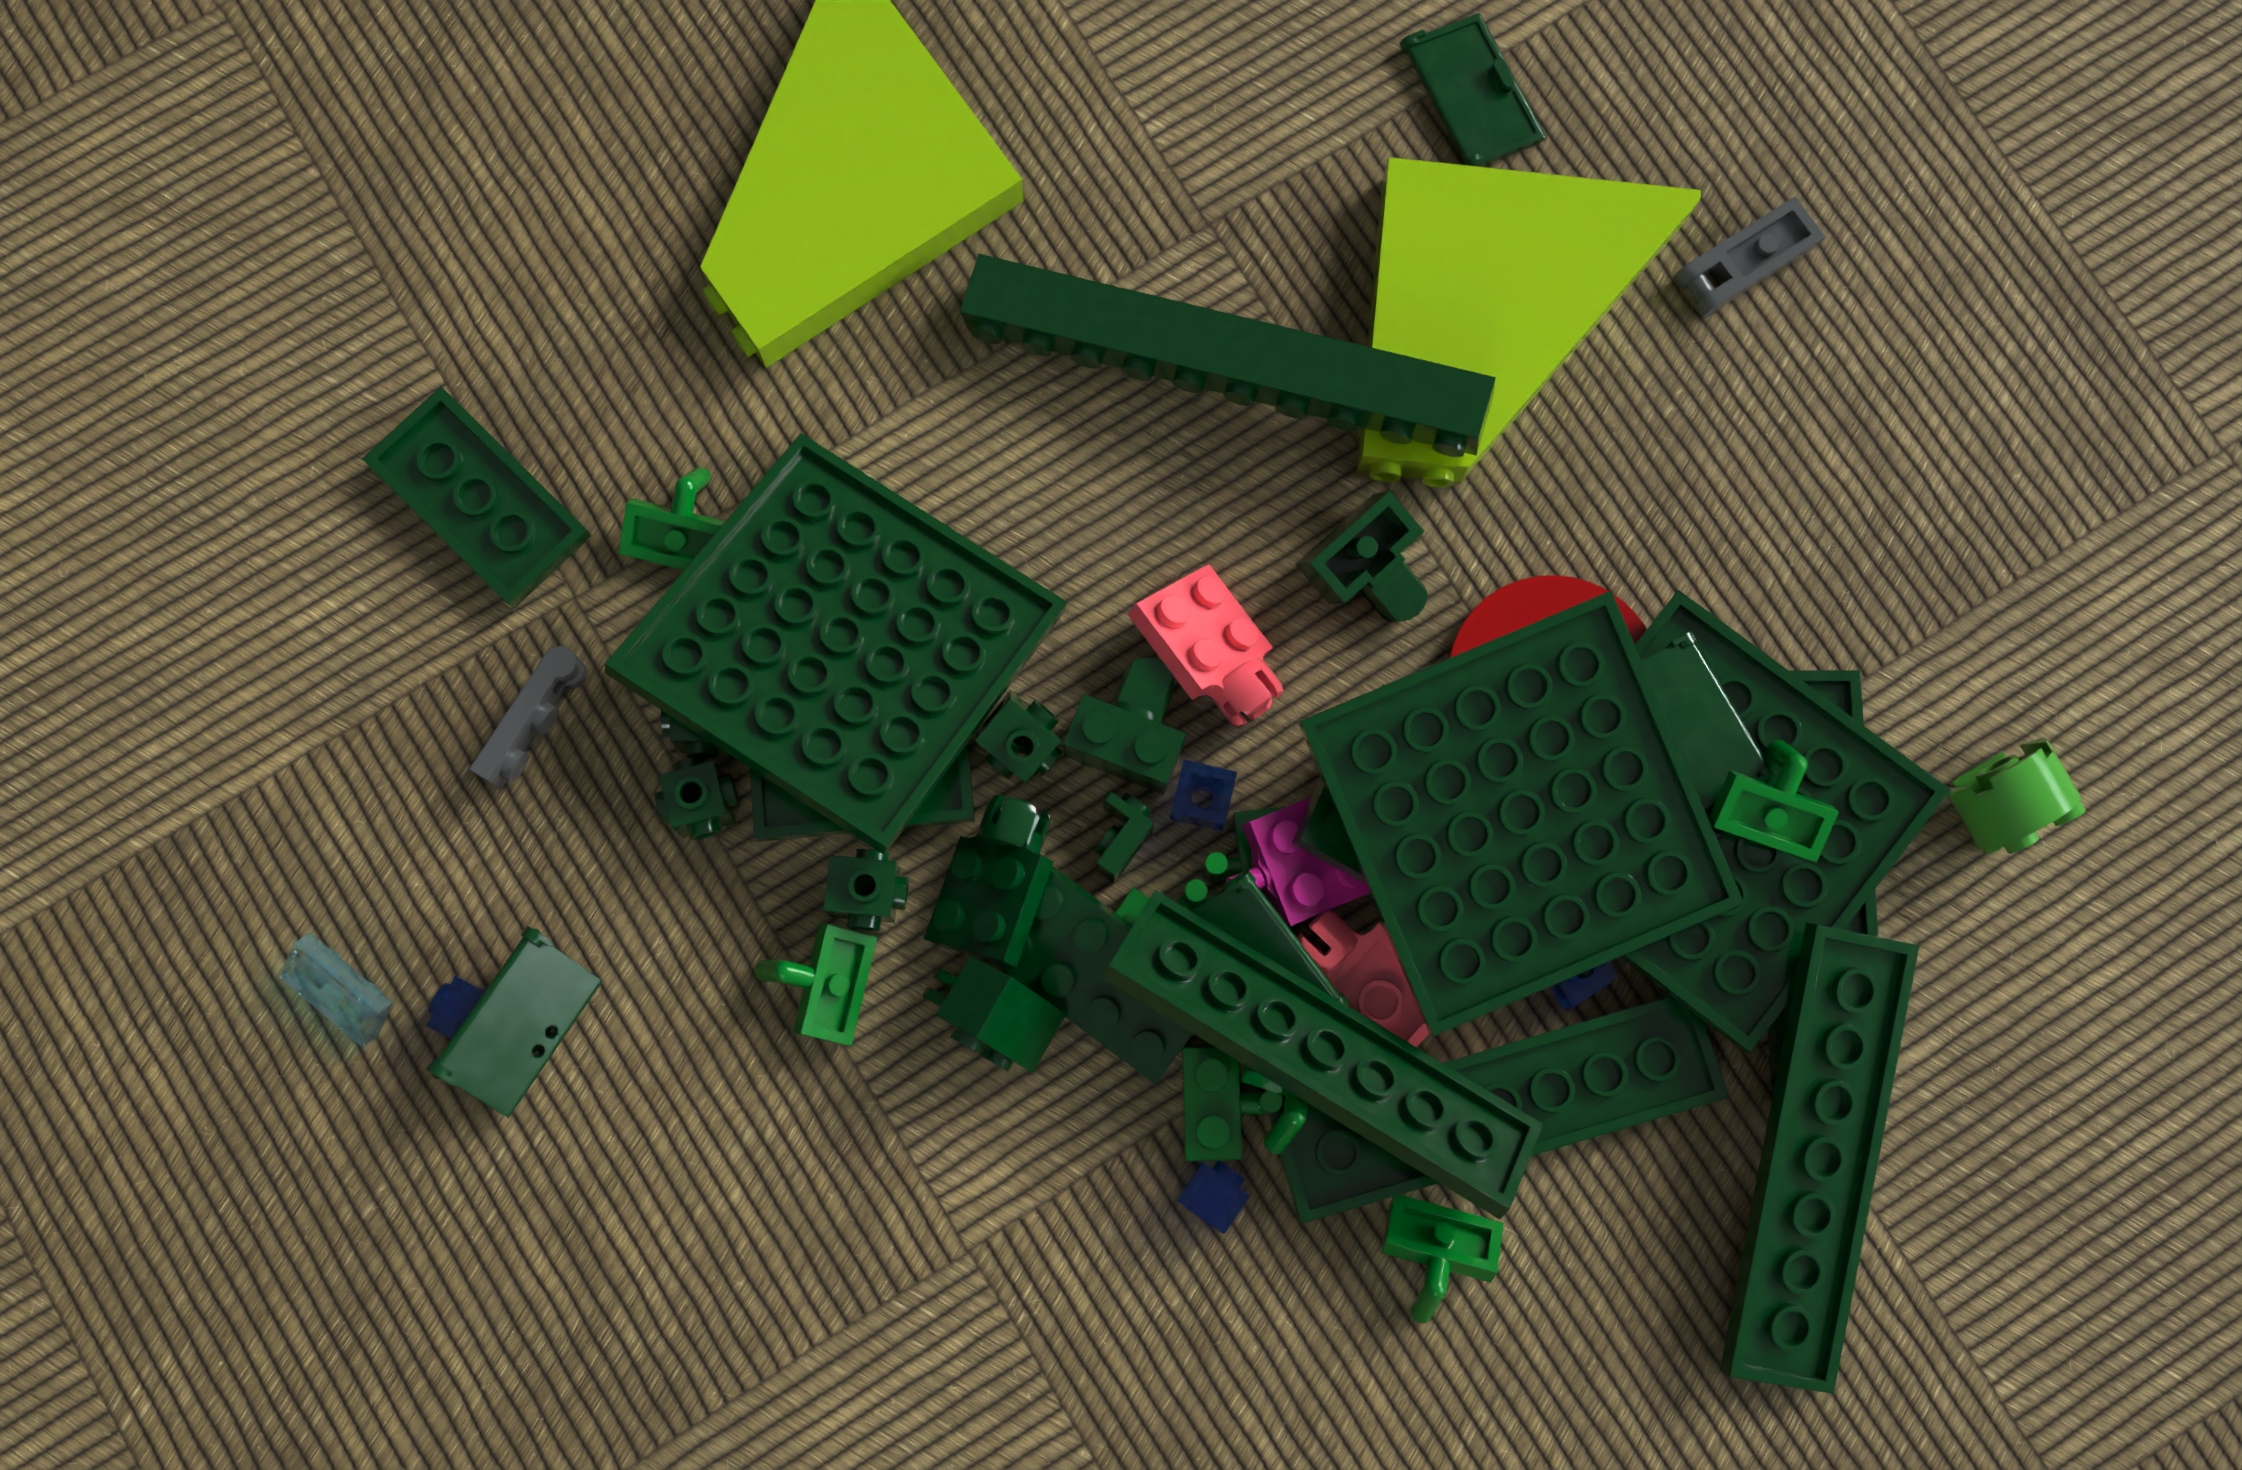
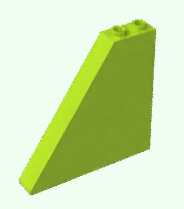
M815 0L700 266L707 282V286L701 289L707 302L718 317L724 313L729 315L736 325L735 328L730 330V333L747 358L755 353L765 368L1024 201L1022 178L890 0Z
M1389 157L1381 187L1367 347L1496 377L1494 395L1477 456L1464 453L1462 457L1446 456L1436 452L1432 448L1433 445L1411 440L1409 444L1393 443L1382 438L1379 435L1380 432L1360 427L1356 472L1369 473L1371 479L1381 482H1395L1400 480L1401 477L1422 479L1424 485L1438 488L1450 487L1454 482L1461 483L1686 223L1700 201L1701 190Z

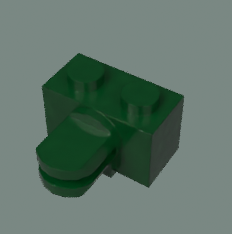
M1390 490L1372 494L1295 564L1329 604H1345L1360 591L1379 615L1391 622L1406 621L1416 617L1423 610L1427 601L1428 594L1425 586L1404 562L1405 558L1400 554L1425 531Z
M1152 657L1135 659L1127 666L1111 704L1083 694L1063 744L1064 756L1164 795L1186 737V733L1162 724V719L1174 690L1173 674L1164 662Z
M972 956L969 957L958 977L939 967L937 968L933 978L951 988L947 997L929 987H926L922 994L924 999L940 1008L936 1016L955 1027L950 1038L1007 1072L1014 1062L1033 1073L1066 1016L1061 1010L1011 976Z

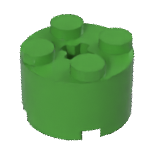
M2039 738L2020 744L2024 755L2019 757L2016 754L2006 757L2004 752L1997 754L1966 771L1952 782L1955 788H1949L1951 791L1947 796L1978 849L1984 850L1986 854L2005 848L2008 854L2021 851L2039 840L2036 831L2052 822L2054 826L2066 824L2078 818L2086 811L2081 803L2082 797L2047 738Z

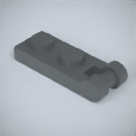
M1795 196L1686 264L1673 278L1682 290L1687 288L1698 301L1694 307L1702 318L1705 319L1719 311L1733 299L1818 247L1826 237ZM1714 269L1725 282L1717 288H1714L1705 276Z
M555 646L545 653L470 767V771L501 790L507 781H514L522 773L529 759V754L526 753L538 734L540 736L544 735L554 724L559 713V708L556 706L566 690L580 687L587 678L585 664L569 648Z

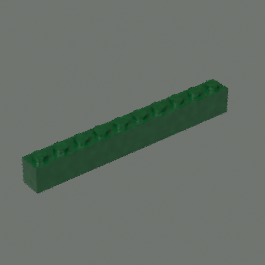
M978 254L960 309L963 320L971 334L975 338L987 343L1000 344L1003 339L1019 343L1023 349L1036 355L1050 356L1052 352L1071 356L1074 362L1088 368L1097 369L1104 364L1121 368L1125 375L1137 380L1150 381L1152 376L1170 380L1175 387L1190 393H1202L1203 389L1223 393L1227 400L1235 404L1252 406L1255 402L1275 406L1276 411L1298 419L1305 418L1308 414L1327 419L1331 426L1345 431H1357L1361 427L1380 432L1379 435L1382 438L1393 443L1409 444L1411 440L1433 445L1432 448L1436 452L1450 457H1462L1464 453L1477 456L1494 395L1496 377L983 254Z

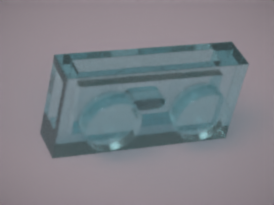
M308 933L294 942L280 978L362 1048L377 1038L393 1002L375 984L368 982L343 961L336 951L328 948L313 934Z

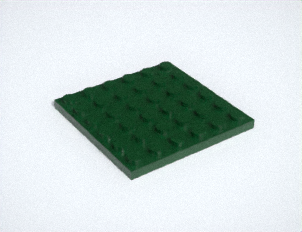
M800 433L605 663V674L885 855L1063 615L1067 601Z
M1678 590L1636 642L1635 647L1640 659L1643 660L1665 649L1682 634L1693 632L1698 640L1696 645L1768 765H1772L1779 775L1781 767L1768 757L1767 748L1775 740L1784 741L1804 756L1808 764L1796 793L1832 805L1839 811L1817 863L1712 826L1744 904L1621 956L1745 1053H1749L1792 998L1806 923L1844 930L1951 789ZM1778 775L1769 784L1774 785ZM1714 806L1705 810L1708 819Z
M1608 591L1298 721L1425 1026L1431 1036H1436L1744 904L1612 591Z

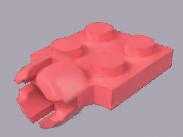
M1209 564L1136 603L1127 614L1192 700L1203 695L1213 698L1216 706L1229 723L1235 727L1248 724L1240 712H1243L1249 720H1254L1273 704L1272 695L1277 699L1283 694L1284 690L1281 682L1263 660L1273 647Z
M1328 910L1318 914L1309 923V927L1330 948L1324 953L1303 932L1297 936V939L1336 990L1346 996L1349 1000V1007L1417 1047L1429 1033L1385 928L1378 922L1370 931L1361 934L1354 931L1335 912Z

